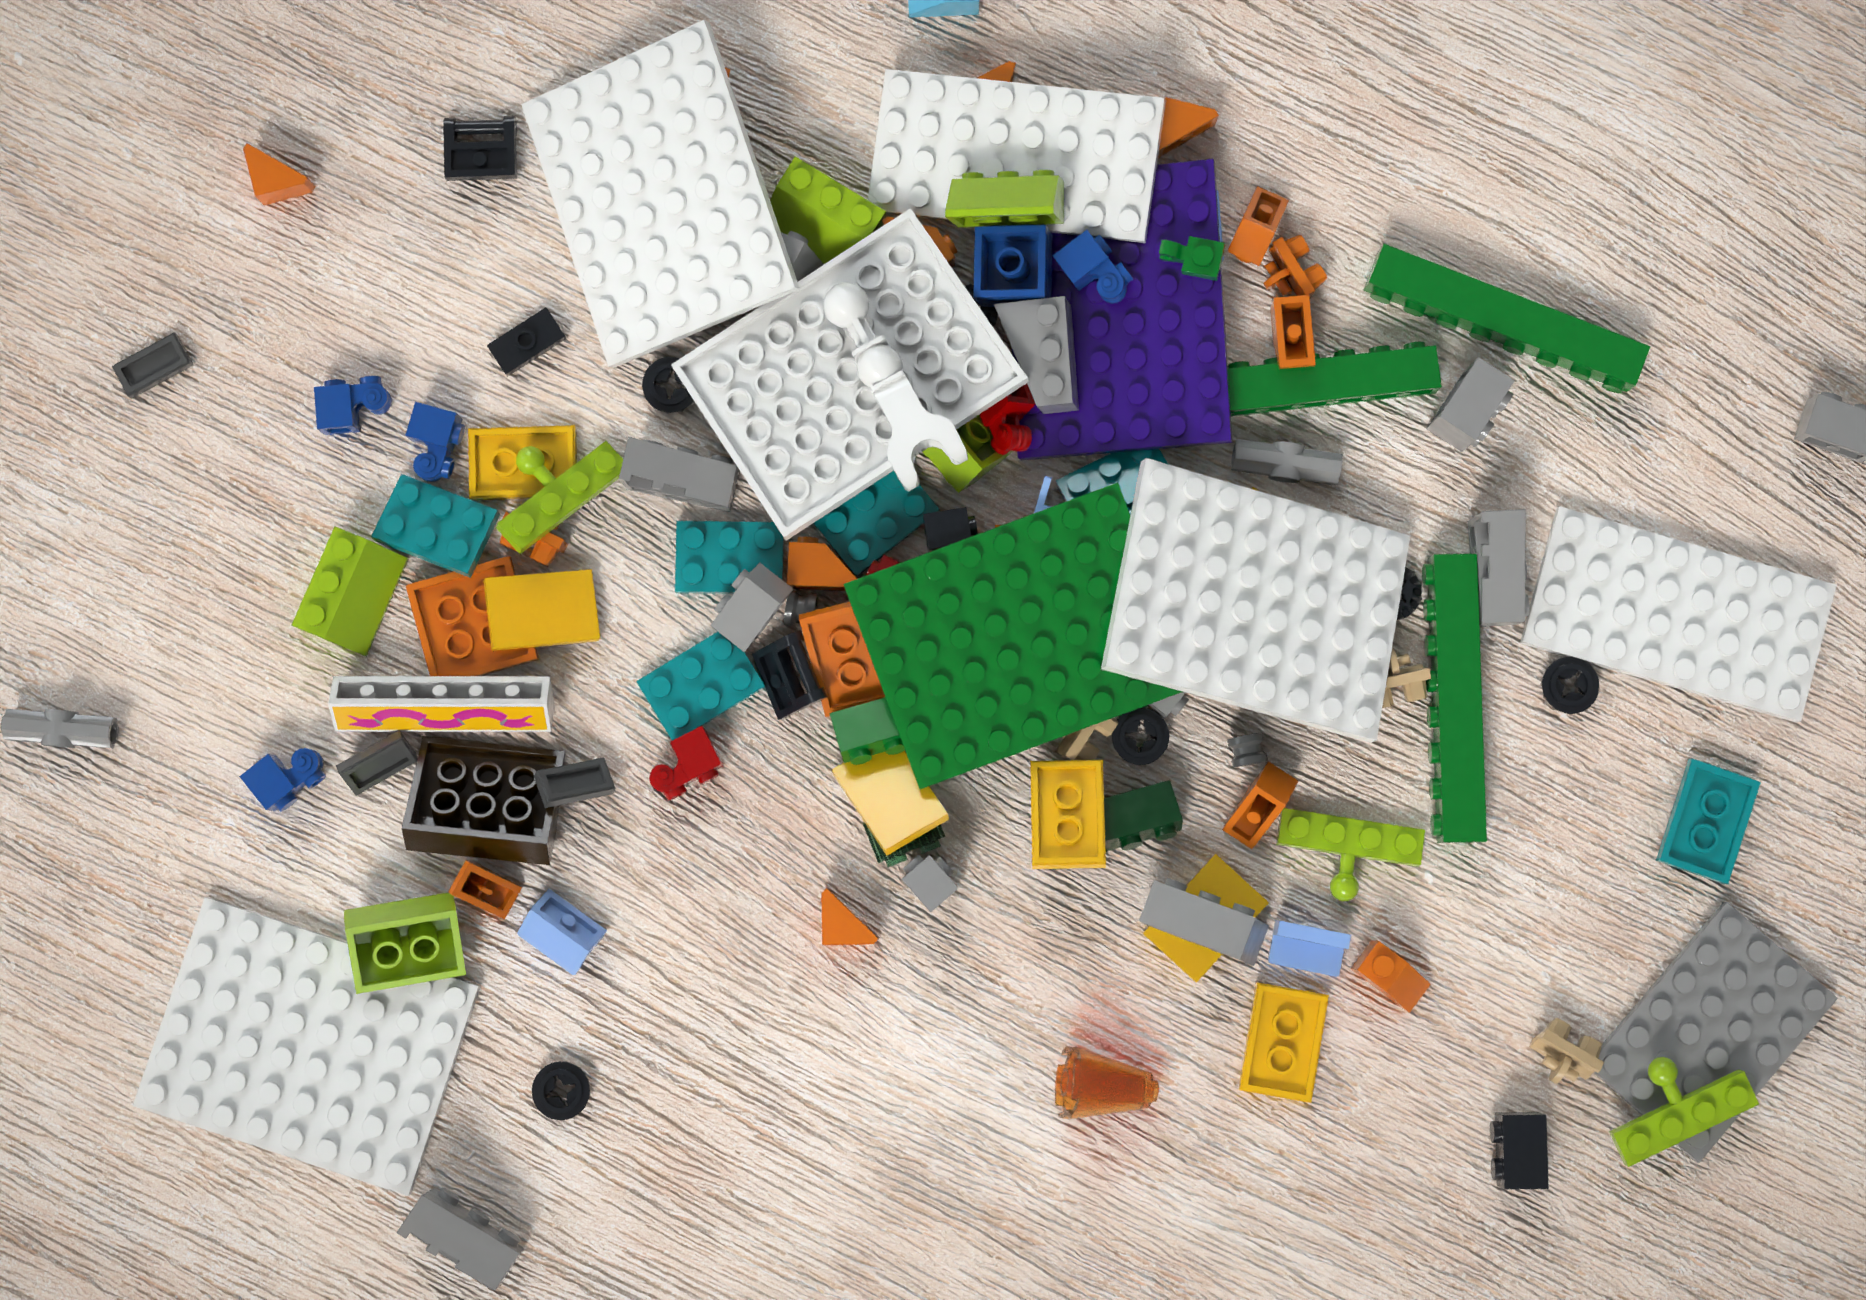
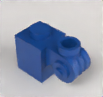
M1085 230L1053 255L1058 265L1078 291L1094 279H1098L1097 291L1107 303L1120 302L1126 295L1128 283L1133 280L1121 262L1114 266L1107 255L1112 250L1099 234L1093 238L1088 230Z
M361 377L359 379L360 384L353 385L346 384V381L341 379L324 381V386L314 387L317 430L324 435L360 432L359 410L365 406L375 415H382L389 411L392 406V398L383 387L381 377Z
M415 402L405 436L412 442L427 446L428 453L419 454L414 459V471L427 482H436L441 478L450 479L455 465V459L450 458V455L453 453L455 444L460 445L465 431V425L461 424L463 419L455 412Z
M301 748L292 755L291 764L293 767L287 769L276 755L267 754L239 777L265 810L275 812L278 809L282 812L298 800L295 795L305 785L308 789H311L323 781L326 775L322 771L324 762L321 754L312 749Z

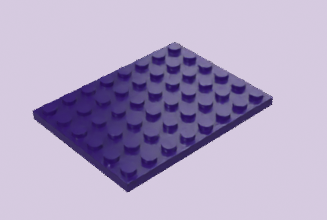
M1214 159L1158 164L1146 243L1103 238L1112 250L1107 255L1114 266L1121 262L1133 278L1128 283L1126 295L1120 302L1111 304L1101 298L1097 291L1098 279H1094L1080 291L1076 289L1053 255L1079 235L1052 233L1051 298L1065 296L1071 304L1079 410L1043 414L1035 405L1019 421L1020 425L1028 426L1032 432V441L1029 448L1024 452H1017L1020 461L1232 443L1222 267H1220L1218 281L1184 275L1182 274L1183 263L1161 260L1159 255L1162 240L1177 242L1184 246H1187L1189 236L1220 242ZM1012 349V356H1013V357L1015 358V360L1017 361V358H1016V356H1015V354H1014V351H1013V349Z

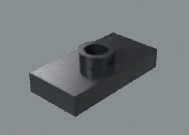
M547 307L489 343L487 347L508 377L567 338Z

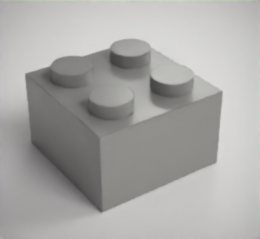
M1478 357L1463 372L1430 422L1427 430L1460 452H1463L1470 445L1476 447L1480 441L1486 438L1494 426L1490 418H1495L1499 411L1502 412L1514 395L1509 389L1515 380Z

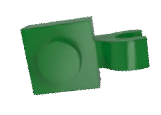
M1189 236L1187 246L1169 240H1162L1159 255L1161 260L1183 263L1182 274L1218 281L1225 243Z

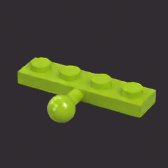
M605 441L559 477L555 478L545 467V458L541 450L533 446L522 448L516 456L518 469L524 474L534 475L544 488L499 521L496 529L519 554L523 553L617 481L623 458Z
M1284 808L1280 813L1276 845L1341 855L1339 874L1332 878L1330 891L1337 900L1349 901L1357 895L1359 890L1358 881L1353 876L1355 857L1419 867L1422 860L1425 830Z
M1658 1057L1649 1064L1648 1076L1654 1084L1662 1087L1669 1103L1609 1131L1624 1165L1630 1167L1759 1105V1102L1745 1072L1741 1069L1682 1096L1675 1081L1678 1076L1676 1064L1667 1057Z

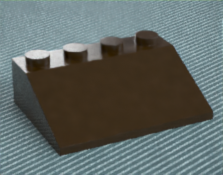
M423 736L401 828L406 850L550 865L556 836L559 805L548 808L544 807L534 775L538 770L563 766L565 763V751Z

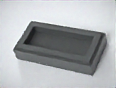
M174 332L116 363L112 368L127 396L132 399L192 367L194 364L179 336Z
M398 730L341 762L336 767L340 776L357 796L417 762L418 756L401 731Z
M604 757L538 770L534 775L545 808L612 795L615 791V786Z

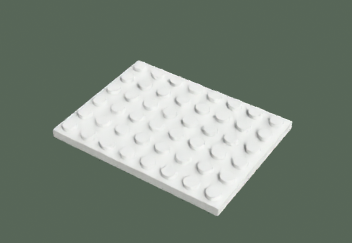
M702 20L521 104L608 367L615 368L800 289L710 22Z
M911 208L798 281L799 290L761 305L671 364L786 541L893 471L886 455L887 444L892 435V428L871 388L859 379L857 363L852 355V351L857 349L848 330L832 324L826 317L823 309L825 296L834 285L848 282L864 290L869 300V310L865 318L876 338L884 335L888 346L895 349L901 356L902 370L924 409L931 414H939L948 418L956 429L1029 382L1024 371Z
M1145 458L1140 464L1101 669L1372 743L1377 741L1411 535Z
M204 897L133 1106L410 1196L481 986L451 977L356 994L347 942L209 897Z

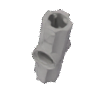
M1236 439L1232 452L1231 471L1266 475L1271 480L1286 483H1298L1302 480L1337 485L1343 461L1342 454L1304 449L1305 446L1298 443L1277 441L1269 444Z
M6 709L1 720L3 739L18 742H39L41 745L75 748V746L114 749L119 733L117 718L79 715V712L45 709V712Z

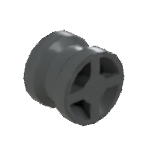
M793 590L786 601L784 625L800 624L799 614L816 610L818 594L810 593L807 596H803Z
M1262 732L1227 739L1228 747L1233 750L1234 754L1231 761L1233 768L1268 761L1267 753L1262 751L1261 742L1263 741Z

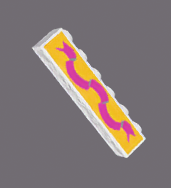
M333 676L328 706L335 732H396L398 730L401 732H551L554 698L550 676Z

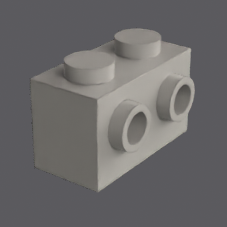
M1830 392L1818 393L1806 401L1794 440L1862 463L1866 461V405L1855 404L1853 406L1842 402V397Z
M761 563L751 572L744 569L732 584L736 591L732 596L726 594L717 604L714 611L718 613V616L710 625L743 652L759 637L793 591V588Z
M918 855L903 868L907 875L902 880L930 912L958 889L949 878L954 873L953 870L940 856L933 860L929 855L923 860Z

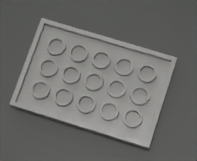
M1722 902L1603 1042L1598 1059L1602 1060L1604 1064L1601 1071L1598 1073L1594 1072V1074L1641 1115L1669 1103L1662 1087L1654 1084L1648 1076L1649 1064L1658 1057H1667L1676 1064L1678 1076L1675 1081L1682 1096L1738 1069L1745 1072L1756 1096L1838 998L1728 902ZM1740 1114L1676 1144V1146L1693 1161L1700 1163Z

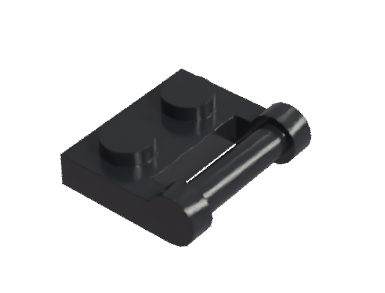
M504 116L503 120L456 121V118H444V178L446 181L517 179V122L515 116ZM504 134V141L457 142V135Z
M801 630L790 633L752 654L778 720L787 718L828 698L825 688H820L802 642L805 640ZM787 649H789L790 652H791V655H792V657H793V660H794V662H795V665H796V667H797V670H798V672H799V675H800V677H801V680H802V682H803V685H804V687H805V689H806V692H807L806 694H805L804 689H803V687H802V685H801V683H800V680H799V678H798V675H797V673H796V670H795V668H794V665H793V663H792L791 657H790V655H789Z

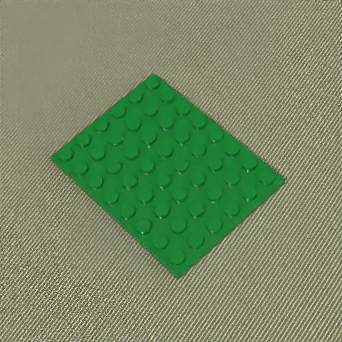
M1118 482L843 584L919 789L1183 692L1101 669L1130 521V513Z

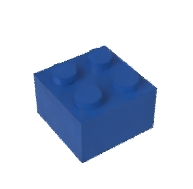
M1046 225L975 227L973 298L981 307H991L994 304L1051 298L1053 235Z

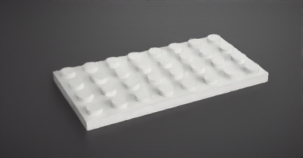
M885 69L868 201L885 210L887 214L901 215L911 208L916 217L948 220L945 217V208L951 180L962 179L963 173L978 172L983 173V178H995L997 173L1001 171L1019 172V177L1033 176V171L1053 170L1054 175H1059L1064 180V224L1046 225L1050 232L1080 235L1085 230H1088L1093 237H1097L1100 234L1105 239L1146 243L1166 100L1161 97Z
M1559 506L1556 508L1520 644L1565 657H1576L1603 668L1798 723L1802 720L1837 585Z

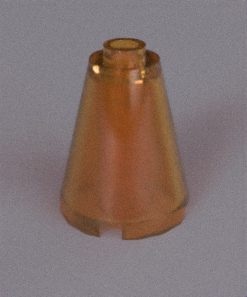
M1067 1045L1062 1050L1061 1055H1066L1067 1058L1065 1065L1058 1064L1055 1079V1106H1062L1063 1112L1057 1113L1059 1118L1070 1120L1148 1109L1152 1102H1156L1159 1084L1157 1080H1154L1151 1072L1077 1046Z

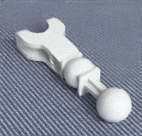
M848 282L834 285L827 292L824 299L823 309L825 315L832 324L846 328L857 349L852 351V355L857 363L859 379L871 388L892 428V435L887 444L886 455L905 490L911 491L919 485L920 480L915 471L914 462L916 455L925 448L935 447L942 449L955 465L967 461V451L954 424L948 418L939 414H931L924 409L902 370L901 356L895 349L888 346L884 335L876 338L865 318L869 310V300L864 290Z

